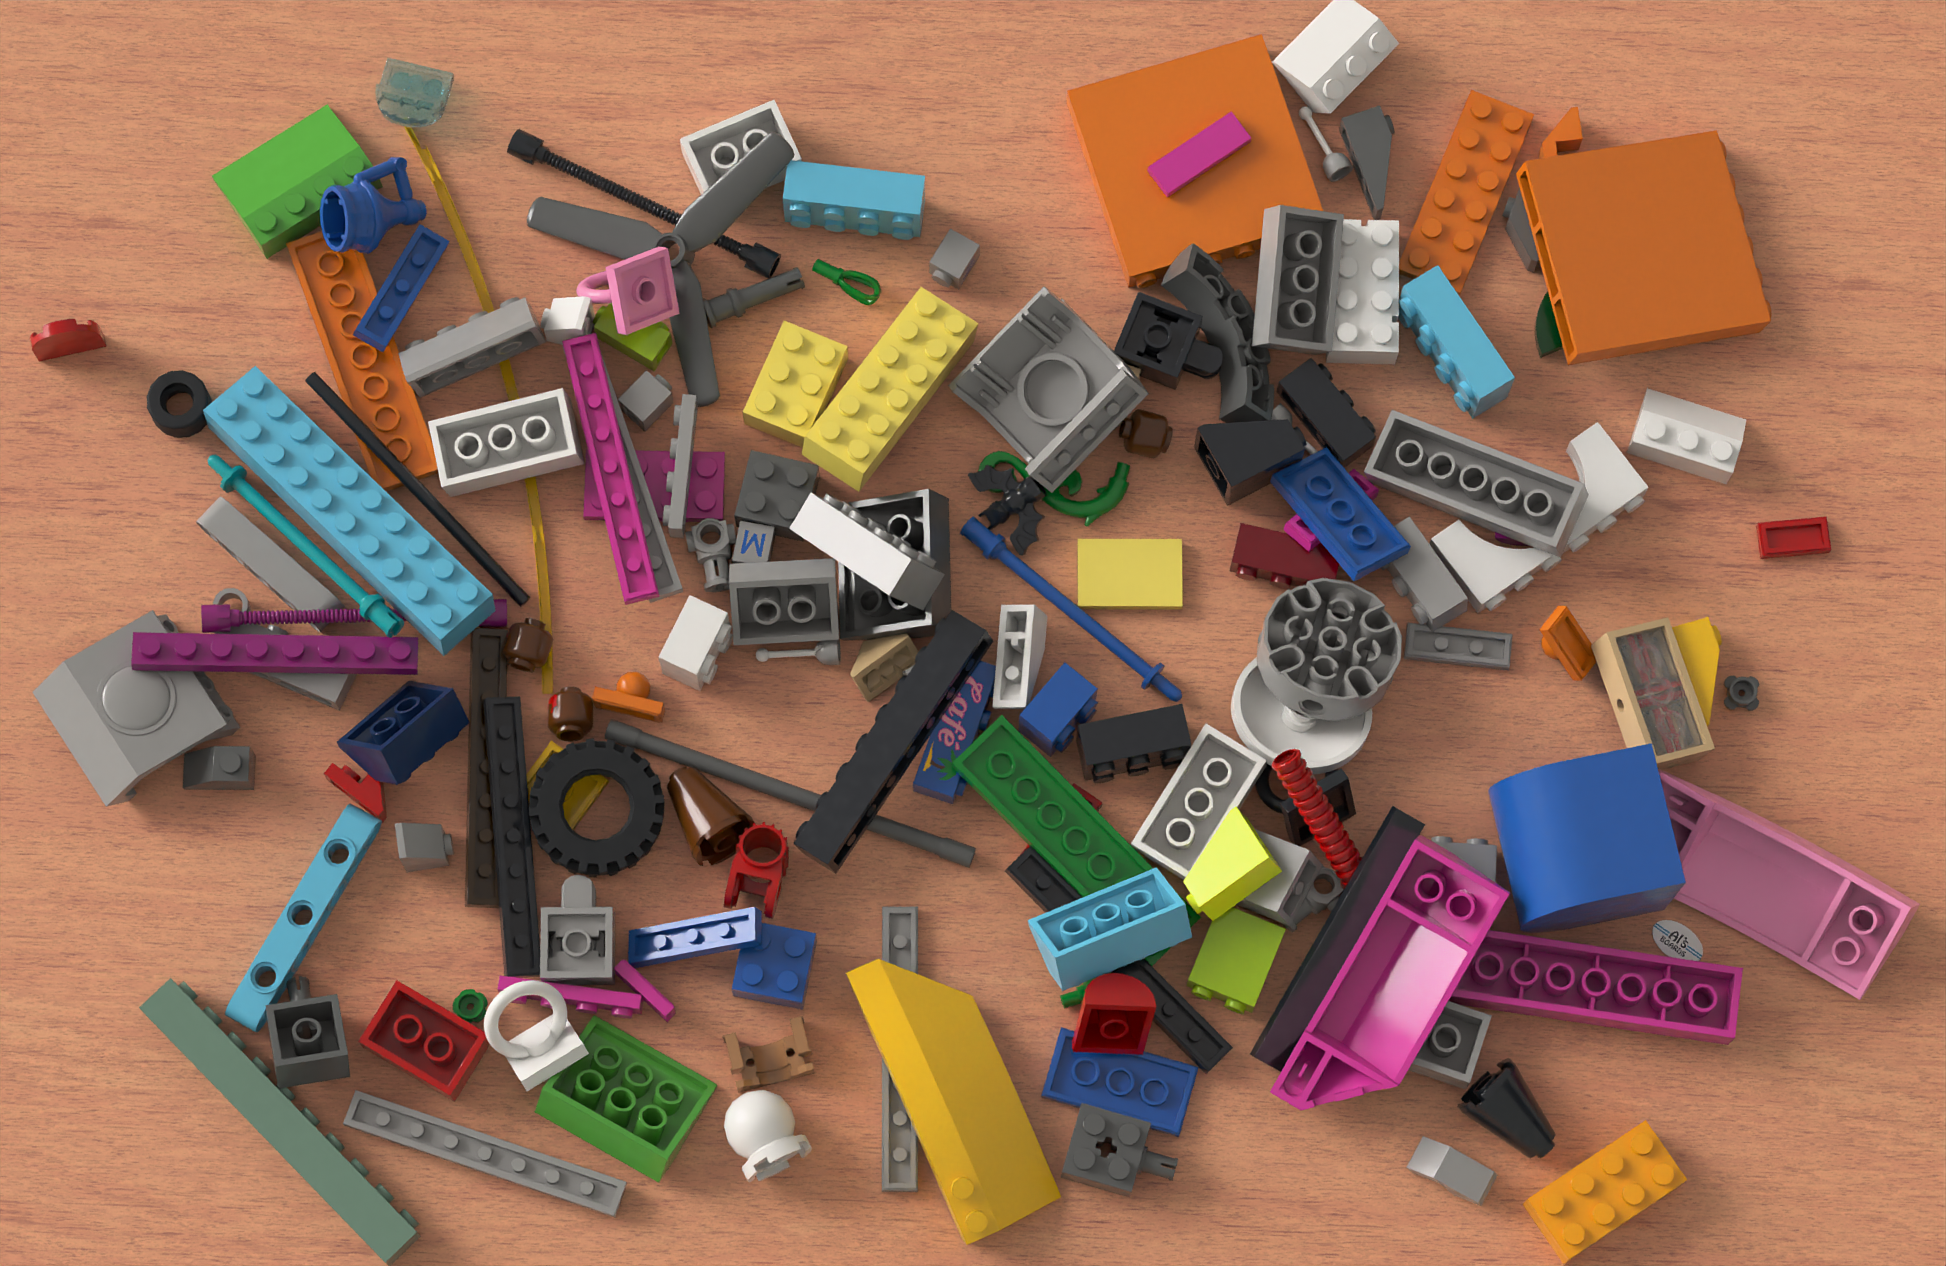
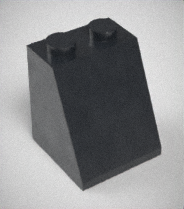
M1284 419L1204 424L1197 428L1194 448L1226 505L1229 506L1271 484L1272 474L1302 460L1305 451L1304 446L1307 443L1301 430L1298 427L1293 428L1289 420Z

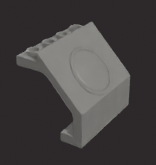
M1045 286L948 385L954 394L979 412L1029 464L1025 468L1028 474L1051 493L1149 394L1132 369L1062 298L1059 299Z
M153 610L63 661L33 691L34 696L106 807L130 801L137 794L133 787L140 780L198 744L208 740L231 736L240 728L233 717L231 709L225 705L214 688V683L206 676L205 672L132 670L133 632L178 633L176 625L169 619L167 614L156 616Z

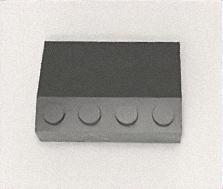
M924 489L848 502V504L860 510L862 516L867 519H873L886 528L885 531L891 535L895 534L910 543L912 549L917 552L921 551L936 560L937 562L934 567L945 575L924 610H921L889 596L838 562L840 639L871 640L900 634H907L910 638L935 636L934 631L937 624L942 618H947L951 612L949 498L933 490Z

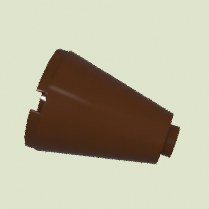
M682 767L674 771L669 777L670 781L667 784V790L692 857L700 866H703V861L708 860L711 865H715L736 854L739 835H743L744 829L753 827V823H755L752 817L696 768Z

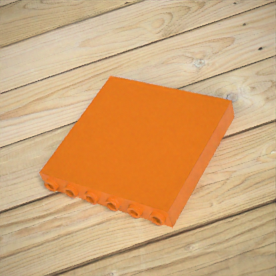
M1262 34L1067 91L1066 104L1128 288L1136 285L1138 288H1145L1155 284L1157 279L1165 276L1176 257L1193 243L1211 256L1219 265L1223 262L1222 260L1234 256L1236 259H1244L1253 255L1255 250L1261 249L1264 209L1284 205L1323 211ZM1232 111L1251 136V142L1167 198L1148 173V166Z
M1717 130L1528 160L1517 171V180L1568 365L1760 333L1771 322V306L1769 301L1765 300L1763 294L1762 274L1760 269L1755 266L1753 242L1746 234L1744 210L1737 202L1735 179L1733 174L1728 171L1726 147L1720 141Z

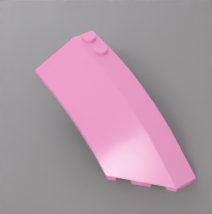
M1658 769L1686 881L1674 899L1766 945L1861 1000L1903 936L1920 904L1859 868L1731 801Z

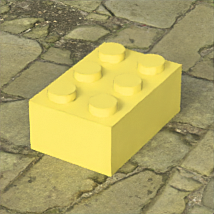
M783 321L743 410L744 424L803 448L805 435L826 410L848 361V346Z

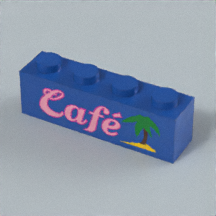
M983 661L979 662L931 733L913 782L914 792L950 804L954 803L956 795L963 797L967 782L951 764L976 740L979 730L985 731L987 729L992 714L991 711L987 710L990 698H993L995 665Z

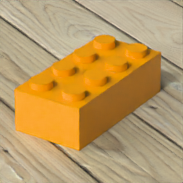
M1645 1120L1529 1197L1522 1205L1564 1265L1687 1181V1178Z

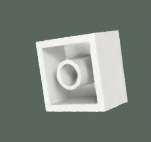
M689 595L658 657L662 674L698 691H701L704 683L710 684L718 668L715 661L719 653L725 654L733 639V634L730 633L732 626L729 622L728 612Z

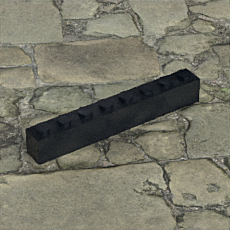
M953 610L947 618L944 617L939 621L935 628L933 639L928 646L922 647L917 653L915 665L909 674L904 675L898 681L895 687V694L890 702L884 704L879 709L875 717V724L869 733H865L860 737L855 747L856 752L849 762H845L839 768L835 783L829 792L826 791L820 796L816 803V811L809 821L801 824L796 833V840L794 842L796 847L803 854L837 874L994 642L984 628Z

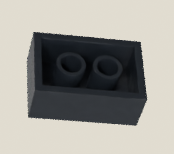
M1183 704L1079 724L1077 729L1076 743L1085 781L1093 779L1094 783L1111 781L1114 779V775L1128 772V776L1143 775L1149 772L1148 768L1161 765L1165 770L1177 768L1191 748Z

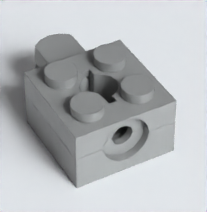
M583 875L571 876L562 885L561 907H541L540 979L545 982L567 985H615L613 907H596V888L591 879Z

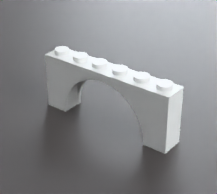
M1598 422L1571 440L1566 449L1576 468L1579 482L1585 484L1589 495L1564 552L1569 549L1573 553L1589 542L1590 539L1587 536L1597 529L1600 533L1606 531L1617 522L1615 516L1624 510L1629 514L1645 502L1642 497H1644L1648 489L1647 484ZM1457 520L1431 538L1429 543L1466 594L1468 601L1477 613L1485 608H1488L1489 611L1494 610L1506 600L1504 596L1513 588L1517 592L1521 591L1534 580L1533 574L1542 568L1547 572L1562 560L1560 557L1537 548L1511 549L1494 545L1472 533L1460 520Z

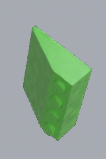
M327 104L212 175V178L266 259L287 247L286 243L300 239L321 226V199L328 187L351 184L357 173L374 166ZM380 179L371 182L377 190L383 187Z
M594 1015L579 1036L589 1054L549 1078L541 1090L535 1113L659 1183L678 1155L715 1092L717 1084Z

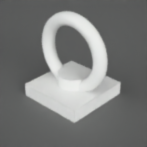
M535 980L515 983L501 991L493 999L486 1011L484 1018L486 1038L497 1052L506 1057L526 1091L531 1090L589 1054L567 1019V1006L563 996L548 983ZM525 995H538L549 1001L553 1009L551 1016L510 1041H506L501 1036L498 1028L499 1018L504 1008L510 1002Z

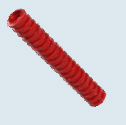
M1286 750L1274 759L1272 768L1278 771L1277 777L1283 780V787L1289 789V797L1294 798L1293 803L1296 807H1299V814L1305 816V824L1310 825L1309 830L1312 834H1315V841L1320 843L1321 851L1326 852V859L1331 861L1330 866L1336 870V876L1341 879L1342 886L1346 887L1362 860V857H1359L1360 852L1357 848H1354L1355 843L1349 839L1348 831L1343 830V823L1338 821L1339 816L1333 812L1334 809L1332 804L1328 803V797L1322 794L1323 789L1317 785L1316 777L1311 776L1312 770L1306 767L1307 762L1301 758L1300 750Z

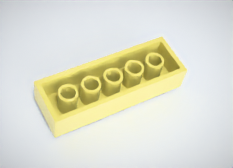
M920 287L805 435L802 455L859 492L973 344L978 323L928 290Z

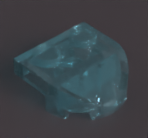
M387 57L380 84H376L375 91L381 114L388 121L406 127H426L434 124L442 117L446 109L454 81V74Z

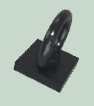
M1266 763L1264 771L1255 784L1256 791L1267 807L1283 814L1292 844L1301 846L1314 839L1315 834L1310 832V825L1305 824V816L1299 814V807H1296L1293 803L1294 798L1290 797L1283 800L1272 792L1269 785V776L1273 768ZM1342 768L1326 772L1325 778L1318 781L1317 785L1322 787V794L1328 797V803L1332 804L1333 812L1338 814V821L1343 822L1356 815L1349 778Z

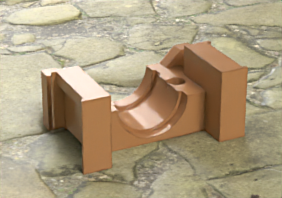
M803 1016L790 1019L793 1035L762 1046L739 1048L736 1032L722 1036L724 1043L727 1045L732 1065L730 1069L732 1075L742 1074L743 1080L735 1081L738 1093L815 1074L813 1063L805 1064L803 1059L805 1056L812 1055L803 1026ZM793 1051L795 1054L792 1057H788L787 1052ZM754 1061L755 1064L752 1067H748L747 1062Z

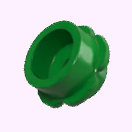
M466 989L454 999L452 1008L453 1012L457 1013V1016L469 1023L473 1021L480 1022L485 1017V1008L488 1002L482 993H477L473 989ZM473 1004L474 1008L472 1010H468L467 1005Z

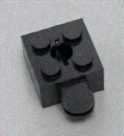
M1141 292L1137 293L1114 349V352L1127 365L1141 369V377L1174 390L1177 388L1183 371L1204 379H1212L1221 370L1223 360L1221 349L1197 339L1203 316Z

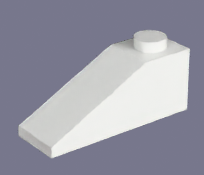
M1034 604L1001 605L992 706L994 709H1025L1030 703L1045 650L1047 615Z

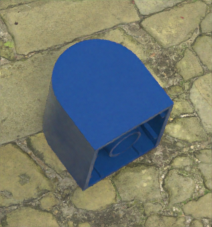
M1652 743L1540 766L1503 779L1488 790L1519 925L1523 932L1539 933L1566 930L1665 910L1686 883Z

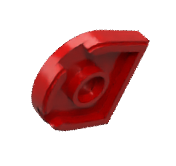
M65 319L44 325L42 327L43 332L38 335L33 332L30 335L32 351L40 362L107 347L105 335L100 326L92 320H88V325L77 324L75 319Z

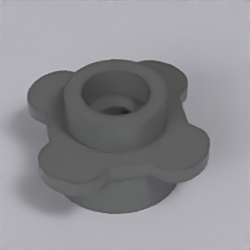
M1732 675L1725 679L1724 686L1727 688V697L1724 700V705L1726 708L1734 710L1737 707H1743L1753 711L1758 707L1759 700L1756 696L1759 682L1755 677L1736 678ZM1740 690H1743L1745 692V695L1740 696L1738 692Z

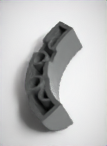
M1193 243L1184 249L1172 262L1161 286L1173 294L1188 311L1203 316L1201 329L1209 344L1217 346L1222 351L1223 360L1221 370L1219 371L1221 382L1219 420L1226 423L1271 420L1274 407V385L1269 384L1267 368L1271 358L1268 348L1252 346L1255 314L1241 290L1235 291L1221 274L1224 272V269L1211 256Z

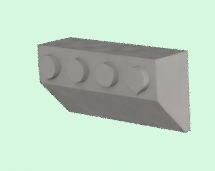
M518 297L508 299L500 304V309L490 313L487 311L476 313L468 319L469 322L457 328L455 325L447 326L439 330L437 336L427 341L420 339L406 345V350L398 354L407 383L421 398L545 343V337L525 297L522 299Z

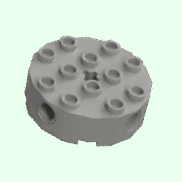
M1327 578L1307 581L1306 585L1295 587L1291 591L1288 589L1278 596L1265 617L1263 630L1258 637L1257 665L1267 688L1283 705L1291 710H1295L1310 718L1324 719L1326 721H1338L1361 716L1381 702L1401 661L1402 635L1397 623H1393L1391 616L1384 610L1385 605L1375 594L1351 582Z

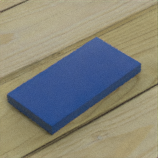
M1327 447L1272 474L1271 484L1353 581L1409 553L1410 544Z
M1061 1027L1042 1091V1098L1080 1108L1081 1103L1150 1122V1129L1179 1137L1199 1067L1145 1051L1143 1055L1073 1052L1072 1039L1074 1031Z

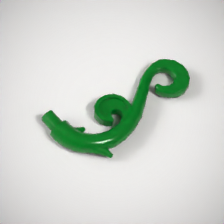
M996 451L987 455L979 465L978 471H982L986 465H992L995 469L996 465L1007 463L1012 465L1024 479L1029 476L1025 469L1027 465L1016 456L1003 451ZM1118 462L1114 476L1109 478L1108 485L1096 490L1097 493L1101 494L1094 499L1075 501L1067 499L1060 494L1059 489L1063 486L1068 487V495L1071 497L1081 490L1082 478L1080 473L1074 470L1052 493L1045 488L1047 496L1041 500L1054 510L1065 515L1086 518L1084 525L1089 526L1097 518L1114 509L1121 502L1129 486L1127 477L1131 466ZM991 489V490H988V491H990L991 493H1002V492H1003V491L1000 490V489Z

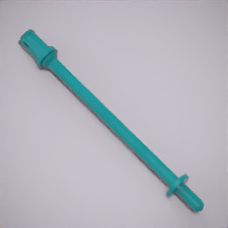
M216 454L209 456L208 465L223 478L220 487L227 493L236 490L360 605L359 614L365 620L374 622L389 638L401 631L404 626V620L399 618L385 605V599L380 594L369 595L245 480L247 476L245 468L241 465L231 468L220 456Z

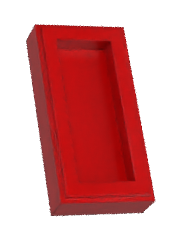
M1827 517L1760 522L1756 525L1760 559L1830 553L1832 550Z

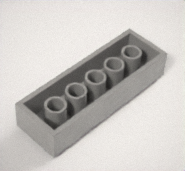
M1391 410L1364 470L1368 481L1373 485L1560 558L1589 495L1584 483L1394 410Z

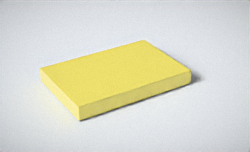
M1078 539V607L1081 609H1182V539Z

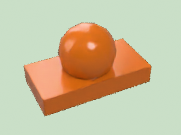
M1557 606L1539 629L1543 635L1541 640L1542 649L1549 658L1560 660L1572 680L1582 681L1596 663L1591 648L1592 643L1568 607Z
M639 672L623 674L616 684V691L595 686L592 700L596 708L657 723L663 722L665 714L664 703L647 699L651 686L649 680Z

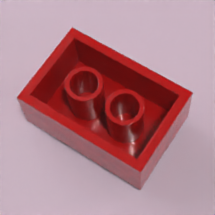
M398 980L395 981L358 1041L367 1051L453 1102L456 1101L490 1045L484 1031Z

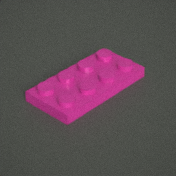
M586 449L583 517L584 520H605L589 452ZM635 450L658 519L663 521L664 505H671L672 493L666 492L668 471L674 472L675 459H670V451ZM693 451L686 522H701L707 518L723 521L725 452Z

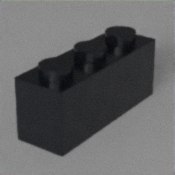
M1311 357L1281 379L1276 392L1323 449L1327 447L1345 468L1373 447L1376 439L1374 434L1376 430L1367 417H1360L1352 408L1354 403L1351 397L1343 389L1339 391L1331 382L1333 378L1329 370L1322 363L1317 365Z

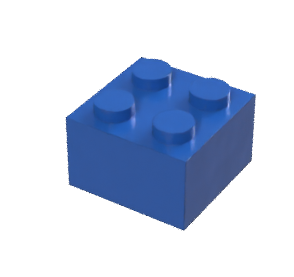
M1064 662L1019 715L1018 731L1048 756L1051 757L1057 750L1062 753L1073 741L1074 736L1072 734L1079 724L1088 723L1097 712L1095 707L1098 704L1096 701L1098 688Z
M762 923V945L742 948L739 951L732 984L733 996L803 1010L817 944L816 933Z

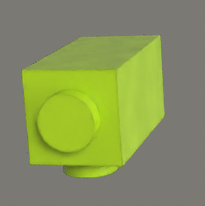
M609 303L607 307L602 306L593 319L594 331L598 339L652 371L656 370L673 344L671 333L668 332L669 328L661 321L627 335L617 333L612 303Z

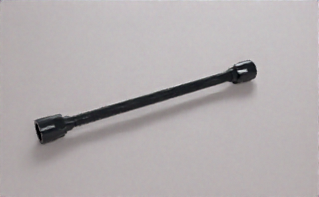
M518 129L510 140L507 153L531 165L535 161L541 164L547 163V165L563 173L566 172L567 175L570 174V176H574V178H578V180H582V182L590 186L593 185V187H597V189H601V191H605L609 195L613 194V197L624 200V202H628V204H632L636 208L640 207V210L644 209V212L655 215L657 218L659 217V219L667 221V223L671 222L672 225L675 224L676 226L682 216L678 212L675 213L674 210L671 211L670 208L667 209L666 206L664 207L647 197L644 198L643 195L640 196L639 193L636 194V192H632V190L616 182L613 183L612 180L609 181V179H605V177H601V175H597V173L589 169L586 170V168H582V166H578V164H574V162H570V160H566L562 156L551 153L549 148L543 146L544 140L521 129ZM722 235L714 242L715 246L718 245L719 248L721 247L737 255L740 260L745 261V268L768 279L773 276L780 262L781 254L759 243H755L754 246L747 243L741 245V242L730 239L725 235Z

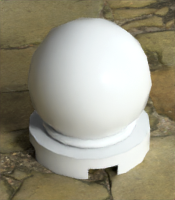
M766 1090L746 1092L734 1100L726 1112L724 1128L727 1141L736 1154L748 1159L742 1166V1171L748 1182L753 1181L755 1176L758 1181L771 1177L790 1167L788 1159L798 1153L801 1158H804L812 1151V1147L805 1135H793L795 1129L793 1112L780 1095Z

